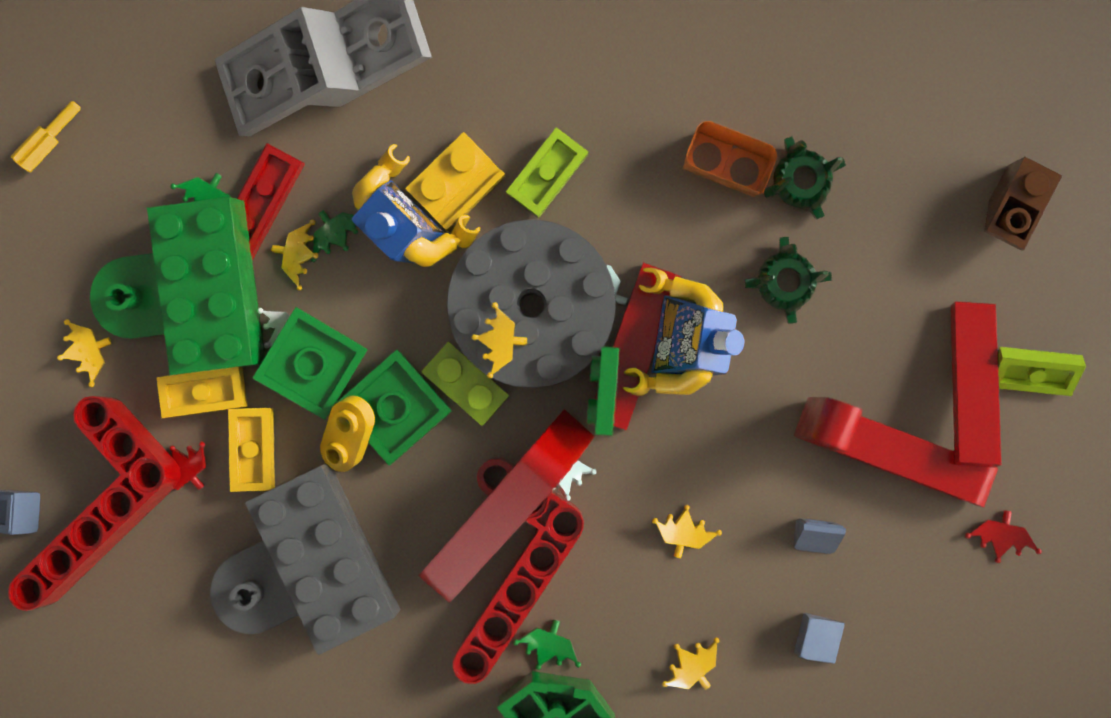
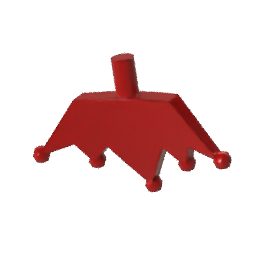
M204 442L199 443L200 448L198 451H195L192 446H187L188 455L177 450L173 445L169 447L170 451H172V457L179 465L181 472L180 481L174 490H179L189 481L198 490L205 486L196 476L206 468Z
M1007 510L1003 512L1002 523L987 520L972 533L965 534L967 539H970L971 536H980V546L982 548H985L987 546L986 543L991 541L996 555V563L1001 562V557L1012 546L1016 549L1015 553L1017 556H1021V551L1025 546L1035 550L1037 554L1042 553V550L1036 547L1025 527L1010 525L1012 512Z

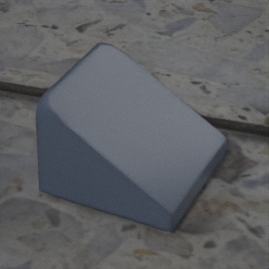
M0 490V533L14 535L37 532L39 526L40 493Z
M799 518V520H796L793 546L796 550L834 553L845 536L846 528H843L842 525L836 522Z
M804 612L794 653L799 658L835 664L845 623Z

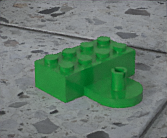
M223 197L147 208L153 253L117 258L100 269L93 280L90 290L91 308L99 324L111 334L122 338L131 339L164 335L170 375L261 364L265 358L260 314L257 312L259 305L244 201L232 197Z

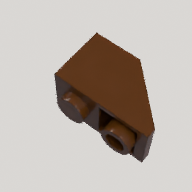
M1023 157L1008 165L989 200L984 232L1021 251L1025 250L1062 175L1027 157Z

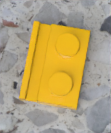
M463 132L405 189L449 232L460 216L467 215L506 176Z

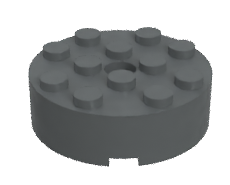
M543 220L514 221L496 227L482 235L466 250L459 260L451 277L448 290L447 310L455 340L465 356L486 375L491 372L493 362L489 359H483L482 356L485 353L488 354L492 349L478 339L473 340L472 335H479L493 329L490 324H485L487 318L493 319L497 317L495 309L492 308V303H498V308L515 323L514 337H527V345H513L512 361L493 374L494 379L517 387H548L569 380L579 374L592 362V356H597L605 345L615 316L614 285L609 270L600 254L586 239L573 230L560 224ZM536 295L543 300L544 309L538 316L528 317L521 312L520 305L526 296Z

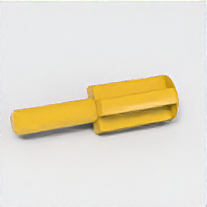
M70 101L45 129L38 126L10 157L18 166L31 173L59 143L55 137L81 110L80 106L76 102Z

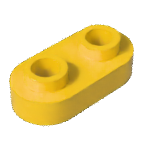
M354 395L347 396L336 403L331 409L320 444V452L325 463L335 471H349L363 459L375 423L374 412L363 398Z

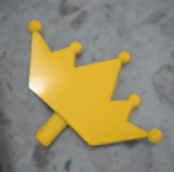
M314 219L310 220V223L288 233L285 247L273 245L271 248L273 253L283 254L281 268L297 285L296 289L298 291L302 290L298 275L307 274V269L303 268L301 264L312 258L317 259L319 257L318 253H313L305 245L308 241L314 240V236L307 234L311 225L316 223Z
M496 302L492 303V308L495 309L497 317L485 320V324H490L493 329L479 335H472L473 340L478 339L492 349L488 354L485 353L482 356L483 359H489L493 362L491 372L487 374L489 379L493 378L495 372L512 361L513 345H527V337H514L515 323L498 308V303Z
M66 319L64 324L69 325L73 332L68 336H64L63 340L65 342L71 340L74 343L62 355H58L57 359L59 361H62L63 358L81 361L82 363L80 367L76 368V372L88 371L90 378L88 386L94 387V381L105 363L100 348L111 345L112 342L109 337L96 341L92 329L72 324Z
M689 505L684 506L683 512L675 523L672 520V514H668L664 524L658 522L657 518L652 520V523L657 525L663 541L669 544H676L674 553L676 558H681L684 546L700 549L714 537L722 534L721 530L716 532L705 531L704 520H700L699 524L694 527L688 511L690 509Z
M715 637L713 639L714 642L707 649L703 648L700 643H696V654L681 649L679 644H675L674 649L677 651L680 668H675V665L671 664L669 668L672 671L673 678L663 681L662 686L667 687L670 685L689 690L699 681L704 690L708 689L710 684L704 675L716 667L719 638Z

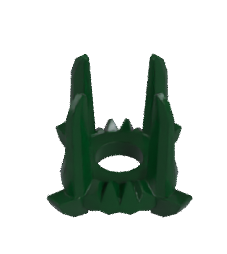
M792 136L784 139L787 155L777 164L773 176L774 185L765 188V198L778 195L786 204L800 209L809 208L816 220L825 217L821 206L831 191L833 182L832 172L846 166L844 159L836 157L827 162L820 154L805 150L807 148L805 141L800 140L795 143ZM807 167L813 171L815 175L813 187L810 189H800L795 185L793 173L797 168Z
M780 237L779 253L771 255L764 261L759 269L758 278L745 279V288H758L763 299L776 309L784 310L787 323L792 324L797 323L796 312L811 299L817 283L832 281V273L826 270L816 272L808 259L797 253L796 245L789 243V237ZM782 269H792L798 274L799 285L796 290L785 292L780 289L777 284V275Z

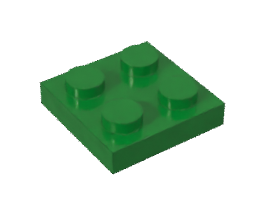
M295 307L254 374L253 379L326 420L368 349L307 312Z
M602 347L600 356H592L590 382L598 383L597 399L588 400L587 425H595L594 433L596 435L613 436L619 348Z
M395 350L339 400L341 401L347 396L354 395L363 398L371 406L375 416V423L368 442L389 466L395 463L452 412L451 408L399 350Z

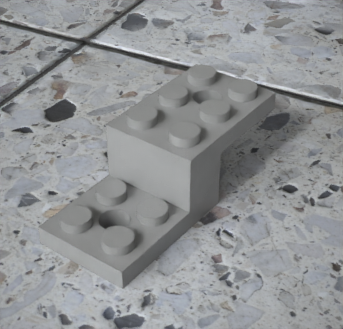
M354 0L336 12L300 7L214 60L239 136H252L307 105L341 107L432 58L413 0ZM385 24L388 34L385 43L381 46L378 41V33L380 32L381 25ZM262 72L264 76V86L262 90L259 91L257 82Z

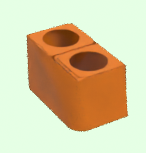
M704 121L698 125L687 151L683 170L755 197L764 193L777 160V152L768 143L712 121ZM702 143L714 144L721 152V162L714 170L704 171L694 164L693 152ZM739 158H750L758 166V178L751 185L742 186L735 183L731 177V166Z

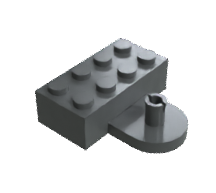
M328 464L321 465L245 502L263 541L225 560L214 574L210 588L211 603L216 615L226 626L237 632L246 634L265 632L299 615L317 655L394 619L401 610L334 470Z

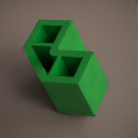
M536 671L530 672L499 696L497 705L504 718H615V713L591 680Z

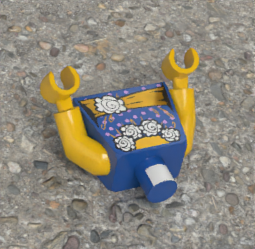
M393 144L381 156L378 165H375L353 188V202L358 211L352 217V221L391 260L396 262L415 263L421 267H429L454 252L457 246L461 248L470 247L481 229L480 227L475 230L465 228L470 216H460L450 234L444 233L392 180H389V177L398 176L410 161L409 156L404 161L395 159L392 152L396 149L397 145Z
M645 268L643 271L654 273L657 281L652 288L639 285L642 291L653 294L662 293L664 290L670 292V296H664L651 371V373L657 375L656 377H649V375L639 369H627L624 374L634 377L639 376L640 382L635 388L624 387L623 389L636 396H643L650 389H656V394L691 395L708 384L712 376L726 374L729 370L731 356H736L743 350L744 337L740 331L735 330L736 316L723 311V302L709 286L676 276L674 280L668 279L666 273L662 270Z

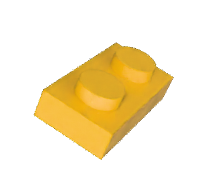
M242 366L156 377L162 418L248 407Z
M273 408L228 409L230 492L270 491L274 489Z

